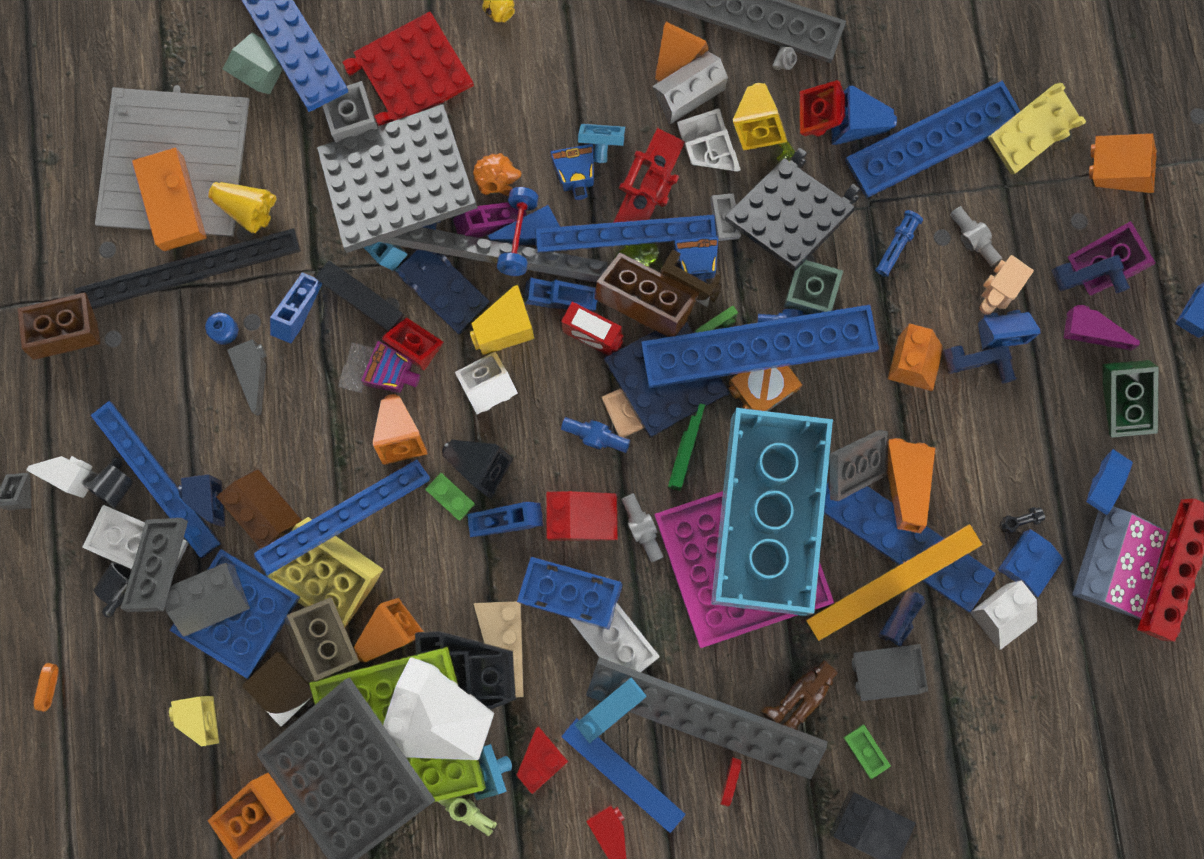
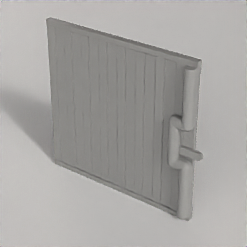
M178 85L174 86L173 92L113 87L95 225L151 230L132 160L176 147L184 156L206 235L234 237L235 220L214 204L212 199L208 197V193L214 182L240 185L249 98L181 93V88Z

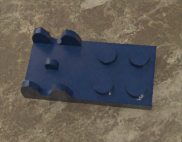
M418 249L399 268L394 270L395 274L458 335L491 304L483 294L451 265L444 254Z

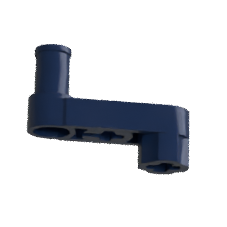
M1119 255L1102 260L1078 271H1074L1071 263L1060 265L1051 270L1059 292L1071 289L1103 275H1109L1116 294L1130 289Z
M955 346L942 351L948 374L994 363V365L997 364L1002 384L1016 380L1010 361L1012 356L1009 346H1002L966 356L962 346Z

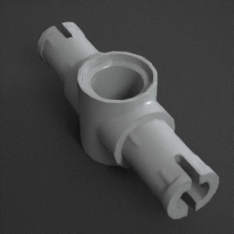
M961 206L952 211L950 216L961 228V240L964 246L969 251L975 250L977 253L980 252L991 267L996 266L1003 258L991 245L992 241L990 239H992V235L988 227L982 222L972 221Z
M634 493L622 498L630 517L627 524L635 541L643 544L651 563L662 558V552L655 539L657 537L655 534L657 529L649 513L646 514L645 511L642 512Z

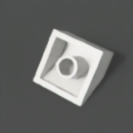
M496 352L455 372L476 414L488 411L492 406L502 401H507L512 396L518 394Z
M61 456L30 465L27 468V471L59 489L82 498L88 492V489L84 486L85 482L92 481L98 475L91 470L92 465L71 456L70 460Z

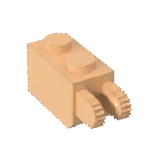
M1012 255L1006 262L1001 260L993 270L996 272V275H990L983 285L986 289L981 295L985 298L980 305L981 312L988 315L996 307L1006 309L1010 302L1016 298L1034 270Z

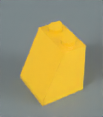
M518 285L513 286L472 323L474 330L470 331L475 349H480L482 355L534 339L532 326Z

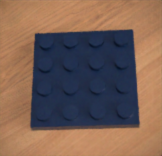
M687 322L677 336L693 333ZM653 331L604 358L605 364L649 438L695 414L700 403L705 404V407L729 394L720 377L649 388L641 342L667 338V336L657 331Z

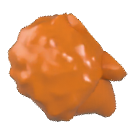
M499 153L497 155L484 156L483 159L478 160L474 166L473 176L474 182L481 193L489 195L490 193L501 192L509 196L513 188L508 185L517 181L521 177L522 172L512 165L513 163L508 157Z

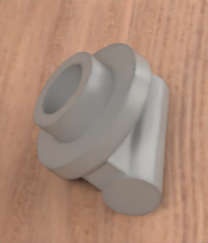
M780 46L772 67L776 70L792 69L797 61L794 49L792 47Z

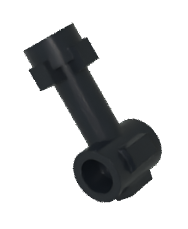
M1033 507L1028 509V514L1016 518L1010 515L1003 517L999 527L1003 532L1011 534L1016 532L1019 526L1033 522L1034 526L1041 524V521L1045 520V514L1041 507Z

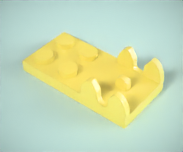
M1063 83L1054 84L988 137L1010 174H1016L1054 142L1070 136L1069 130L1085 124L1086 120L1082 116L1079 117L1063 91L1065 89Z

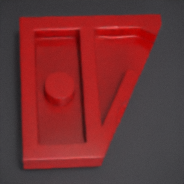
M539 726L535 729L517 773V777L532 794L569 762Z

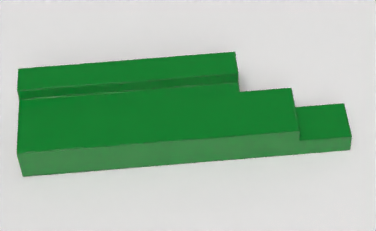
M699 404L696 416L692 415L688 431L683 432L668 488L681 491L705 404Z

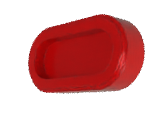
M734 757L731 759L720 798V805L728 807L732 802L742 764L740 759Z

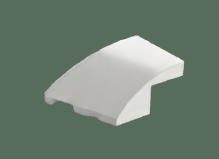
M719 108L677 122L681 138L685 141L684 147L691 165L740 171L735 150L733 151Z

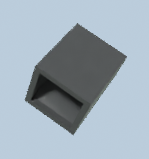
M921 644L854 653L852 667L854 672H857L856 692L858 696H861V701L916 695L928 691Z

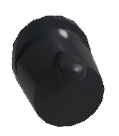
M118 457L113 458L111 463L92 481H87L84 484L90 492L114 509L134 483L119 470L123 462Z
M111 562L93 589L97 597L108 604L102 610L103 616L107 618L112 617L116 608L122 604L131 571L115 562Z

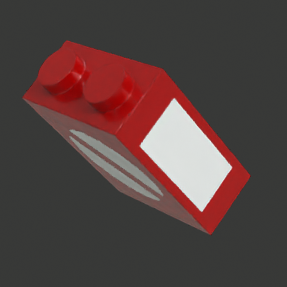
M571 302L561 321L563 333L608 356L613 354L614 351H619L624 336L621 334L622 326Z

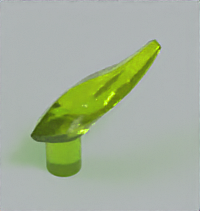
M788 141L778 144L784 150L776 158L779 162L784 158L788 160L790 156L793 157L795 150Z

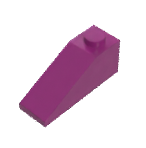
M508 202L477 206V209L459 214L453 219L458 234L479 238L492 234L517 221L518 210L511 207Z
M1077 305L1067 312L1063 337L1065 339L1132 351L1140 344V341L1100 312L1091 310L1089 306Z

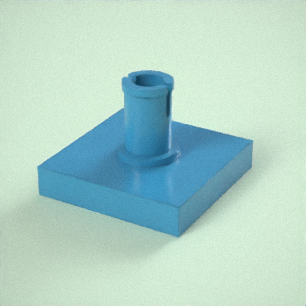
M581 124L578 133V143L595 144L593 161L606 163L608 161V145L623 146L625 127Z
M491 744L484 746L479 758V764L486 788L483 791L474 793L476 801L506 792L501 774L512 769L511 761L507 756L496 760Z

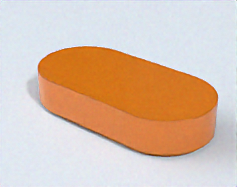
M46 663L41 670L34 699V709L37 711L45 712L51 706L59 673L56 664Z

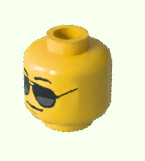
M483 0L482 9L494 22H506L515 12L513 0Z

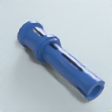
M906 210L903 214V221L894 230V239L875 269L878 274L884 277L889 276L904 246L913 239L915 229L918 224L923 222V218L913 211Z

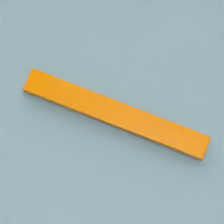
M969 524L813 615L806 621L818 641L983 544Z

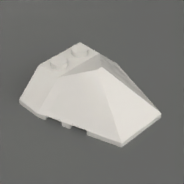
M411 657L395 687L383 726L405 757L479 760L494 713L471 694L468 695L458 687L456 682L449 680L439 672L440 670L437 667Z

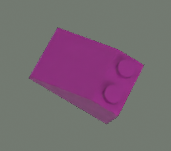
M1131 221L1068 256L1075 271H1078L1102 260L1119 255L1124 266L1123 272L1126 279L1156 264ZM1103 275L1083 283L1090 296L1113 286L1109 275Z

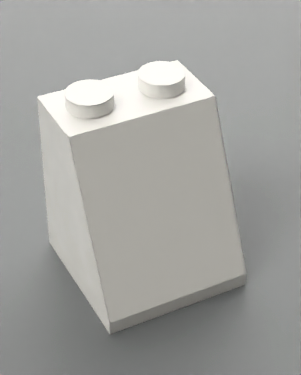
M1022 580L1005 584L970 613L995 646L1001 650L1037 622V599Z

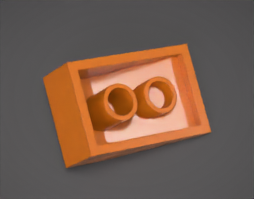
M266 773L250 781L207 821L232 858L237 859L295 813V810L271 775Z

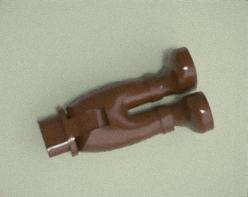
M823 661L818 667L814 666L813 670L804 674L794 683L785 697L778 702L780 705L776 707L765 706L761 713L766 719L780 724L786 714L793 709L800 699H803V702L791 714V717L782 723L784 726L798 730L799 724H802L823 701L829 687L833 684V678L838 672L826 661Z

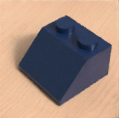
M209 474L181 478L178 492L183 502L208 522L220 527L226 526L224 505L216 497L223 491L222 481Z

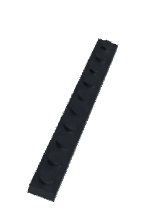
M292 228L75 288V293H86L92 309L298 253L301 252L296 230Z

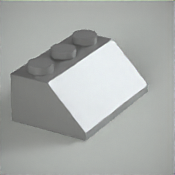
M707 51L652 87L668 123L672 124L724 91L728 76L721 59Z

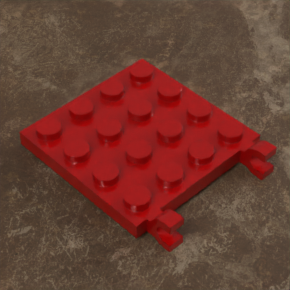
M431 11L354 52L355 59L349 58L342 62L348 76L363 69L388 112H381L374 116L378 126L434 108L474 86L471 77Z

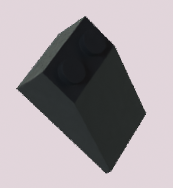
M849 790L830 835L877 859H900L916 823Z

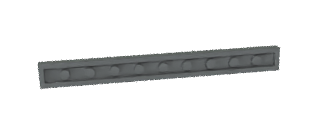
M423 227L380 241L382 243L497 264L499 255L511 253L513 245ZM519 245L517 254L527 259V270L597 282L607 269L608 262L556 252L537 253L535 248Z

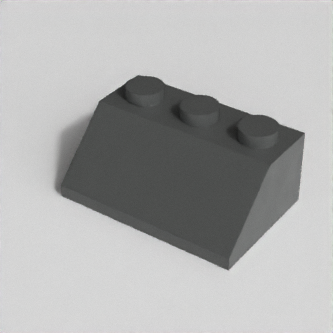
M223 563L170 586L165 604L167 614L183 637L250 609L235 566L228 563Z

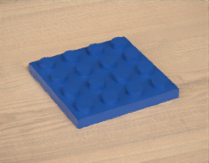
M220 549L208 570L223 563L234 565L250 609L185 637L182 636L175 624H173L169 631L249 679L283 627L285 617L291 614L300 596Z

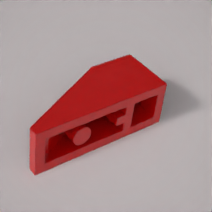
M611 804L586 819V822L608 859H626L624 825L622 823L625 818L618 806L613 808Z

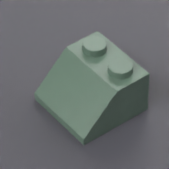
M255 33L249 34L232 49L223 67L224 71L258 92L266 94L271 93L283 70L266 41Z

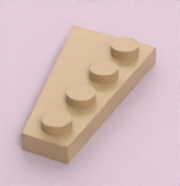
M518 602L474 603L484 643L513 651L516 697H524L521 604Z

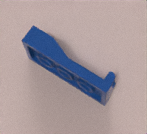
M531 557L517 602L609 630L623 585L620 581ZM548 565L556 567L558 572L548 570ZM592 579L602 581L603 584L592 582ZM537 601L547 604L546 607L536 605ZM582 614L591 616V620L581 618Z

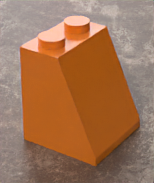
M1153 133L1096 136L1095 144H1091V158H1094V165L1089 167V178L1093 179L1095 187L1154 193L1157 150Z
M908 324L898 336L888 380L933 391L944 347L932 329Z

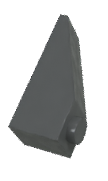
M252 339L227 349L251 412L259 416L262 413L266 373L264 357L267 355L262 344L258 345Z

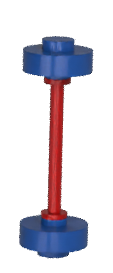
M516 187L510 191L508 198L509 205L518 210L511 253L499 255L497 261V269L509 276H521L526 273L528 261L525 257L517 254L524 211L534 210L538 203V194L535 191L525 187Z

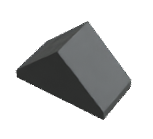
M29 472L5 476L0 487L1 509L18 510L31 508Z

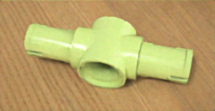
M458 796L437 801L446 807L445 810L450 813L454 820L462 821L468 826L473 825L487 836L491 835L493 832L492 828H495L497 825L495 821L480 813V809L470 799ZM462 803L467 807V812L463 817L459 814V806Z

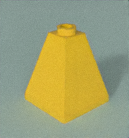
M755 83L747 87L733 118V124L743 151L787 142L779 112L766 84Z

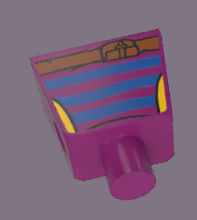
M378 341L361 382L368 387L400 393L404 384L416 388L420 375L410 371L412 367L410 359Z

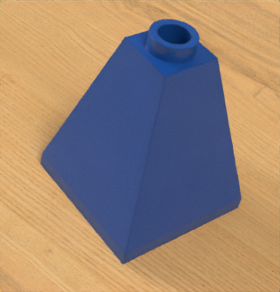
M855 86L847 87L844 90L845 117L840 125L832 128V145L887 133L890 129L895 128L897 123L894 109Z

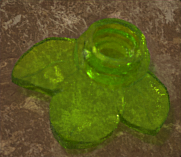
M654 243L627 245L616 254L617 256L619 253H622L649 267L650 264L657 260L659 250Z

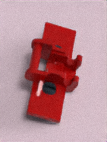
M657 128L646 153L635 152V159L626 179L619 186L620 190L626 192V196L613 223L649 220L656 205L661 207L667 205L669 191L672 185L676 184L679 179L678 175L670 174L685 141ZM643 164L648 167V170L639 189H636L632 185Z

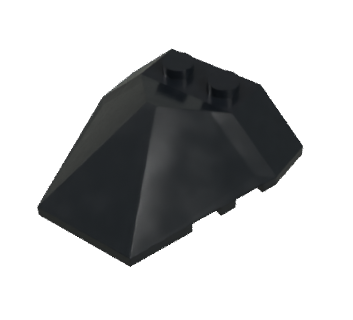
M441 631L415 633L416 655L448 647L458 687L468 695L471 694L488 709L491 710L516 700L512 650Z

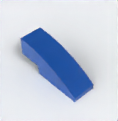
M530 278L526 281L524 304L568 310L571 302H574L590 311H595L597 300H595L596 288L558 280L550 282Z
M1112 449L1101 462L1099 473L1092 480L1086 502L1107 515L1127 480L1133 462Z

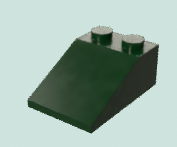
M1150 360L1102 364V386L1111 438L1158 433L1159 367Z

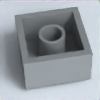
M362 81L348 85V93L322 105L331 135L336 143L343 141L349 136L355 137L364 134L367 130L378 129Z

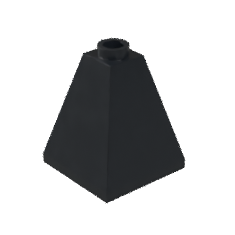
M451 439L442 449V456L470 484L490 499L493 497L513 461V458L496 444Z

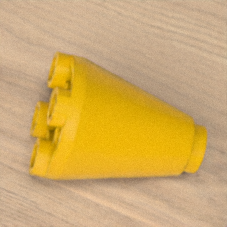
M214 182L208 193V197L212 199L214 204L251 233H256L261 227L266 228L271 219L269 212L276 202V195L268 190L225 182Z

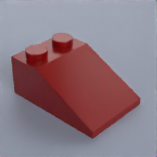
M572 491L546 492L548 541L618 540L617 494Z

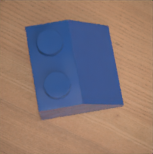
M1013 310L1007 312V315L998 316V313L984 315V318L978 323L982 350L1028 344L1040 334V328L1029 312L1021 313V310Z
M1030 529L1022 533L998 570L1014 582L1022 580L1034 596L1039 597L1063 561V557L1049 541Z

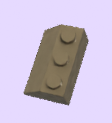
M331 597L285 617V625L310 683L334 676L359 663Z

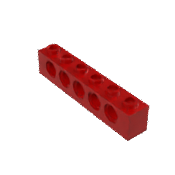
M1195 498L1181 499L1137 629L1161 641L1175 642L1180 634V625L1188 609V600L1195 588L1197 573L1202 567L1204 555V502ZM1165 610H1166V613H1167L1166 619H1165V617H1164V612H1165Z

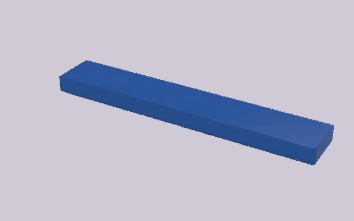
M576 718L561 737L671 833L686 814L599 737L589 744L574 725L579 721Z

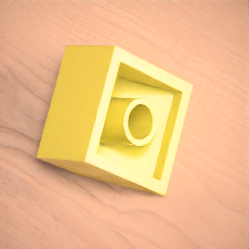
M200 696L171 702L172 707L169 708L170 720L174 721V726L200 746L219 744L213 696Z

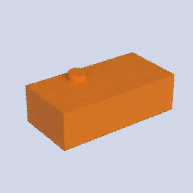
M175 147L132 160L155 245L163 251H168L207 239L186 162L181 152Z

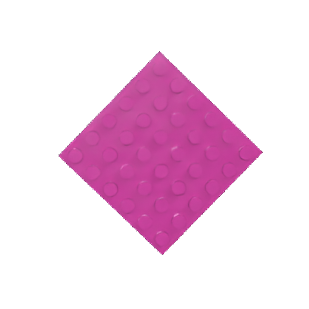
M723 491L654 514L700 648L797 616L794 614L711 604ZM820 562L815 609L834 603Z

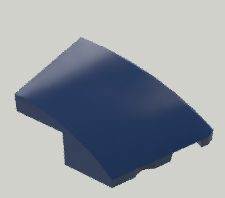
M906 592L878 634V637L886 642L889 639L901 647L914 628L912 624L913 619L925 604L924 596L916 592Z

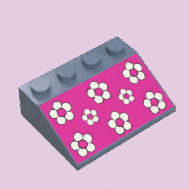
M1114 506L1107 515L1098 511L1072 596L1141 620L1168 531L1131 512Z

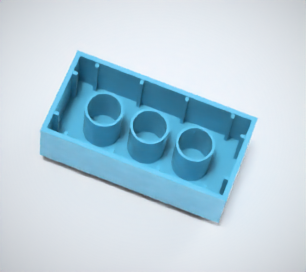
M736 408L731 417L711 604L802 616L814 613L833 419Z

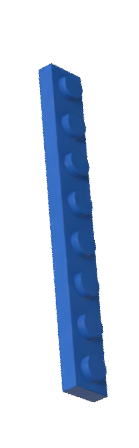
M715 215L535 229L537 253L675 242V240L717 236Z
M108 401L91 414V417L168 517L183 518L188 521L184 537L198 556L204 558L221 544L200 515L186 505L179 497L176 484L114 404Z
M415 460L255 552L254 557L265 574L269 575L427 483L430 477L419 461Z

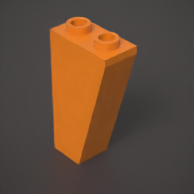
M895 438L888 440V479L897 528L922 533L927 526L935 448L929 447L925 443L913 444L903 439Z

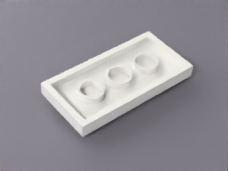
M103 505L82 548L132 569L145 522ZM184 539L181 545L175 571L188 546V541Z
M617 603L609 630L569 618L597 655L603 659L642 672L660 657ZM582 614L581 618L587 620H591L592 618L591 616H587L584 614Z

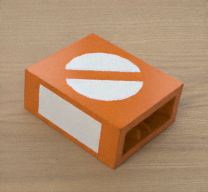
M784 366L737 374L730 379V387L728 389L735 399L739 398L744 404L742 406L743 409L768 412L800 390L802 384L790 367Z

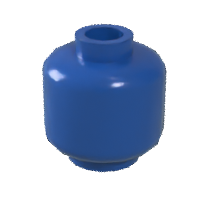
M218 312L211 315L205 325L207 335L214 342L223 345L233 342L239 331L236 321L226 313Z

